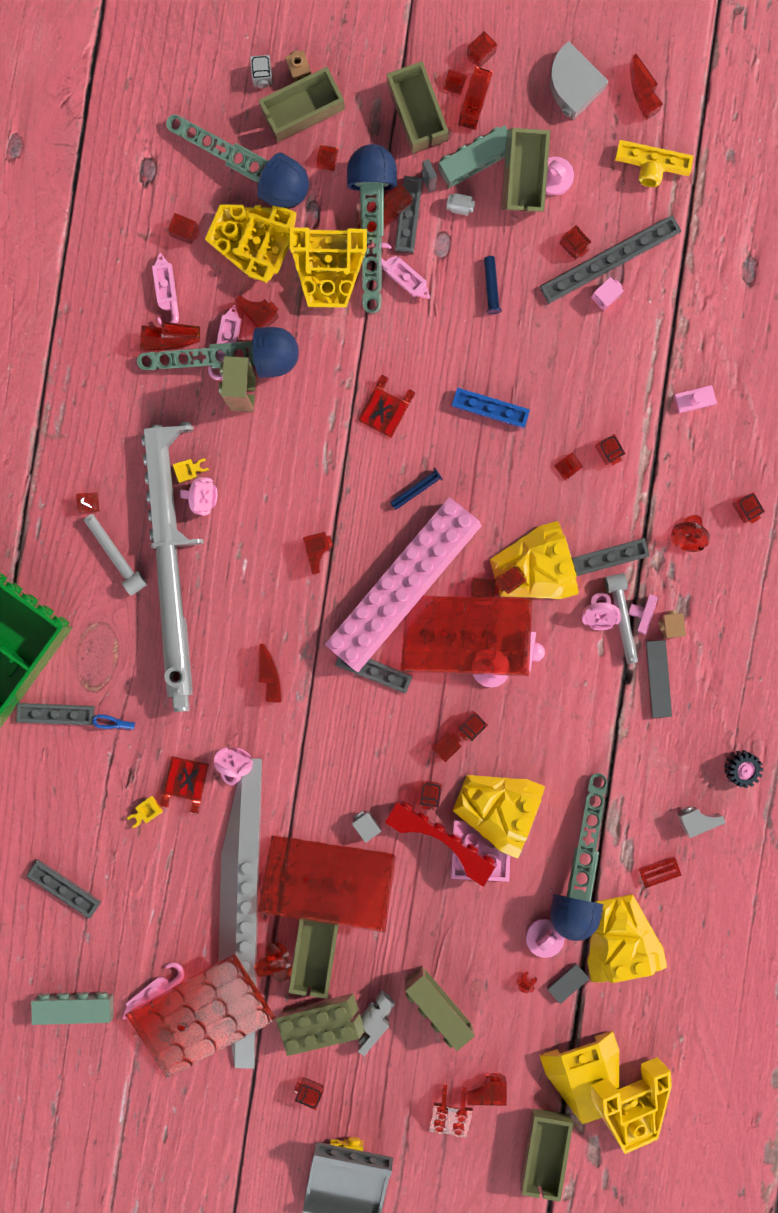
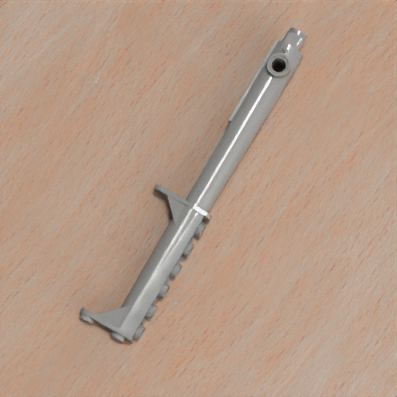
M182 422L179 424L180 426L172 427L152 425L151 428L144 429V435H141L142 445L146 447L143 461L148 469V472H145V482L149 484V491L146 492L147 502L151 504V510H148L149 522H152L153 529H150L151 541L154 540V543H151V548L156 549L166 694L167 697H172L174 712L190 711L189 695H193L187 620L183 616L176 547L204 544L203 539L189 540L177 530L169 447L181 433L193 431V426H191L190 422ZM176 672L180 673V680L178 682H175L173 679Z

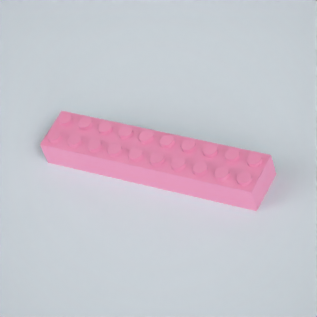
M449 497L325 645L351 668L359 672L481 527L479 520Z

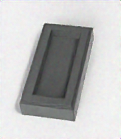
M427 159L422 163L421 177L428 192L436 190L437 175L430 160Z
M575 963L548 986L547 989L561 1004L588 981L589 977Z

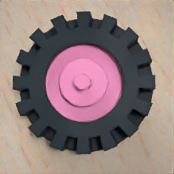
M742 750V752L736 751V754H731V759H726L729 762L724 765L727 768L724 770L725 774H727L726 777L737 786L748 788L749 785L752 787L754 786L753 782H759L757 777H762V774L759 772L763 771L761 767L763 764L759 761L758 757L745 750Z

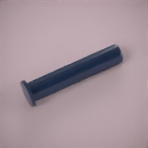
M487 256L484 258L488 299L487 314H498L502 312V309L499 306L496 261L494 256Z
M434 467L433 472L391 500L390 504L397 510L438 480L442 481L443 479Z

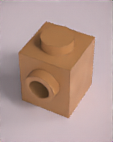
M304 50L293 51L288 56H285L293 83L311 74Z
M677 610L665 611L666 615L660 616L661 619L658 620V627L662 631L663 638L686 636L683 613L678 614Z

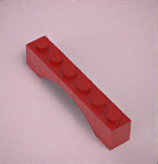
M405 801L396 803L385 821L387 825L400 833H422L442 841L457 855L467 877L479 885L485 886L497 866L494 863L495 859L488 854L483 856L478 852L479 849L470 843L466 845L457 834L453 832L449 834L440 823L436 822L434 824L428 820L429 816L419 811L417 813L412 810L413 806Z

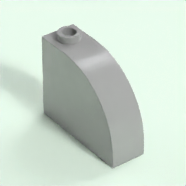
M569 41L557 53L549 80L554 100L561 107L563 114L571 117L572 120L579 116L606 89L609 82Z

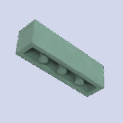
M505 125L501 128L495 127L485 137L480 136L476 138L469 146L464 145L460 147L455 154L451 156L446 155L441 158L438 170L449 189L505 158L508 130Z
M105 991L97 992L96 995H88V992H79L76 995H69V993L64 992L58 993L57 996H50L49 993L38 994L31 1001L32 1025L110 1023L114 1018L113 994H108Z

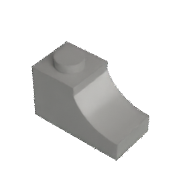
M692 806L682 808L681 813L677 814L685 835L689 838L726 823L722 815L718 813L704 815L700 813L698 808Z

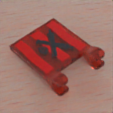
M381 375L358 421L392 438L414 398L415 392L409 389L402 401L383 390L388 382V377Z
M171 756L160 807L168 808L171 796L193 800L190 813L193 815L199 814L209 764Z

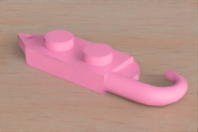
M382 243V248L386 247L388 249H391V246L389 244ZM391 257L387 261L382 259V269L414 298L417 296L430 299L426 286L427 281L400 257Z
M159 253L155 265L152 266L157 303L161 309L171 310L172 320L170 323L165 324L158 317L157 323L163 329H171L179 321L172 264L168 263L163 255Z
M235 305L225 315H222L216 344L238 342L242 319L239 318ZM218 350L216 357L218 360L223 361L225 353ZM208 366L209 375L213 379L223 380L222 374L217 375L213 373L212 366Z
M178 963L167 964L165 966L166 969L173 967L178 971L177 977L171 982L164 977L154 979L126 1003L127 1007L122 1019L135 1017L139 1019L176 988L184 979L185 974L182 966Z

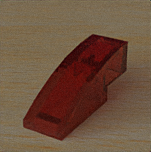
M635 54L630 62L631 85L637 104L646 120H648L660 111L663 103L655 94L658 83L639 56Z
M475 66L460 113L459 126L473 130L477 129L493 71Z
M401 183L384 197V229L397 219L398 214L413 202V197ZM377 205L370 212H374ZM372 221L368 224L367 229L369 232L376 230V222Z
M162 322L161 327L141 325L140 350L177 349L200 342V326Z
M260 644L259 682L266 683V702H283V689L277 664L267 645Z

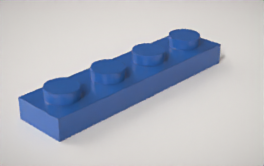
M458 387L451 406L523 429L530 409Z

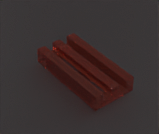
M674 856L638 869L645 888L682 876ZM673 863V865H671V866H668V867L659 869V870H657V871H654V872H651V873H648V874H644L645 872H648V871H650V870H653V869L662 867V866H664V865ZM674 869L676 871L674 873L647 882L648 878L660 875L662 873Z

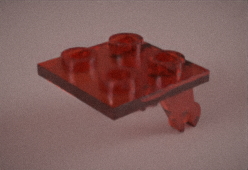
M443 1084L441 1103L434 1102L429 1132L467 1137L473 1108L465 1107L466 1087H462L459 1108L446 1106L447 1084Z

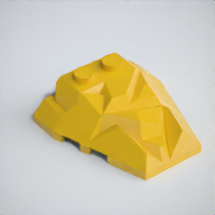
M220 205L205 240L248 277L267 283L271 280L273 274L279 272L290 247V227L295 226L296 212L272 205V208H262L261 205H255V207Z
M290 227V250L308 307L347 308L367 250V229L337 231Z
M558 521L537 527L490 559L499 596L563 599L579 594L576 572L566 537L563 535ZM517 565L524 574V578L508 590L498 575L510 566ZM515 566L504 573L513 584L523 576ZM501 575L502 580L510 587V581L505 575Z
M467 775L453 812L470 827L477 830L484 839L491 842L498 851L518 859L541 803L545 786L528 779Z
M633 894L594 901L604 905L600 924L594 934L591 935L589 942L590 951L587 964L591 982L609 981L610 983L652 976L656 971H661L667 967L664 949Z

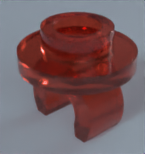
M527 971L521 975V979L516 981L518 989L526 994L534 992L535 988L533 985L537 982L536 977L532 978L531 982L527 980L529 973Z

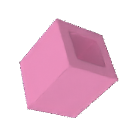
M610 277L593 293L591 298L605 311L621 296L624 290L619 281L613 280Z

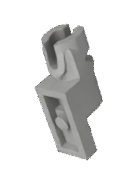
M383 990L376 997L377 1004L371 1002L360 1015L365 1032L368 1034H364L358 1041V1052L363 1056L367 1054L389 1027V1020L385 1017H388L395 1006V1001Z

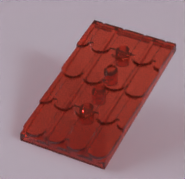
M422 596L404 617L401 671L529 676L532 600L497 597Z
M271 835L257 912L385 933L396 855L387 852Z
M236 954L229 956L130 1010L126 1014L139 1037L142 1038L143 1043L161 1070H163L166 1078L245 1038L247 1035L267 1026L276 1018Z

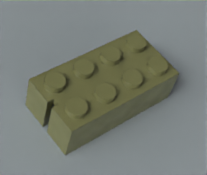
M423 61L387 73V86L412 154L427 149L430 143L433 147L447 142L449 131Z
M328 67L259 99L260 109L277 143L345 110L344 99Z
M511 128L507 130L501 210L544 212L550 130Z
M224 356V362L220 363V374H222L223 381L219 382V394H221V397L231 411L254 412L255 394H246L247 391H255L256 373L249 359L245 357Z
M302 910L289 993L306 996L308 987H312L310 996L328 999L340 916Z
M423 966L405 980L406 997L411 1003L415 1002L419 1006L418 1011L424 1018L428 1017L431 1020L432 1028L437 1033L441 1032L445 1037L443 1040L449 1048L454 1047L458 1051L475 1036L473 1024Z
M354 993L283 1010L275 1019L287 1056L359 1039L365 1029L360 1014H356L359 1009Z
M532 1108L519 1185L523 1196L539 1198L538 1186H540L543 1199L561 1202L573 1121L569 1114Z

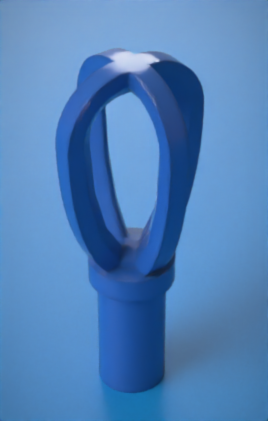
M104 714L95 715L93 718V725L96 728H124L131 730L135 728V722L122 721L121 719ZM98 718H104L111 720L116 724L100 725L96 722V720Z

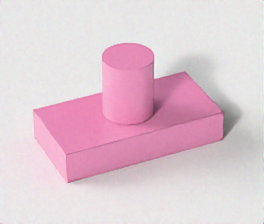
M712 385L674 395L678 414L717 404Z
M649 595L645 608L634 604L630 607L628 615L641 618L638 632L641 634H647L658 601L657 596Z

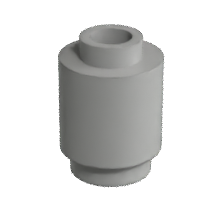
M454 193V195L449 194L446 210H451V213L465 216L473 213L475 201H472L471 196Z

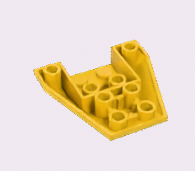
M613 1031L594 1036L596 1042L563 1053H559L558 1049L539 1055L546 1076L582 1124L602 1118L592 1102L590 1085L608 1078L617 1090L619 1089V1048Z

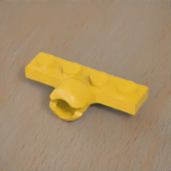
M619 140L615 161L638 165L640 167L639 182L641 185L654 188L660 185L663 172L689 176L694 156Z

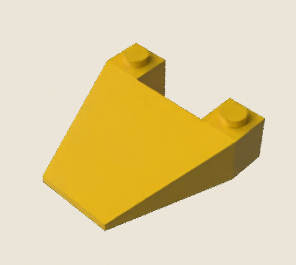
M658 1057L641 1064L642 1080L617 1090L608 1078L590 1085L592 1102L624 1154L659 1138L672 1084L671 1071Z

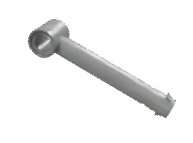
M94 514L87 516L84 522L125 579L121 583L126 591L132 596L147 586L143 576L138 571L134 573Z
M624 573L606 576L604 581L607 593H612L614 604L621 613L619 629L627 664L636 663L638 658L623 591L628 589L626 576Z

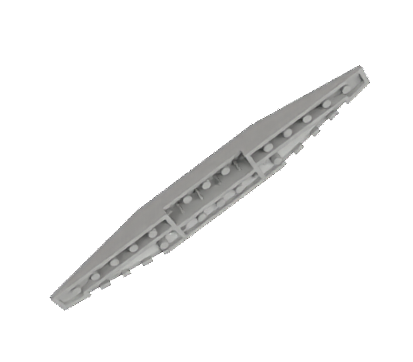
M252 758L251 771L241 776L240 781L237 782L221 853L218 972L235 1068L251 1069L255 1068L262 758Z

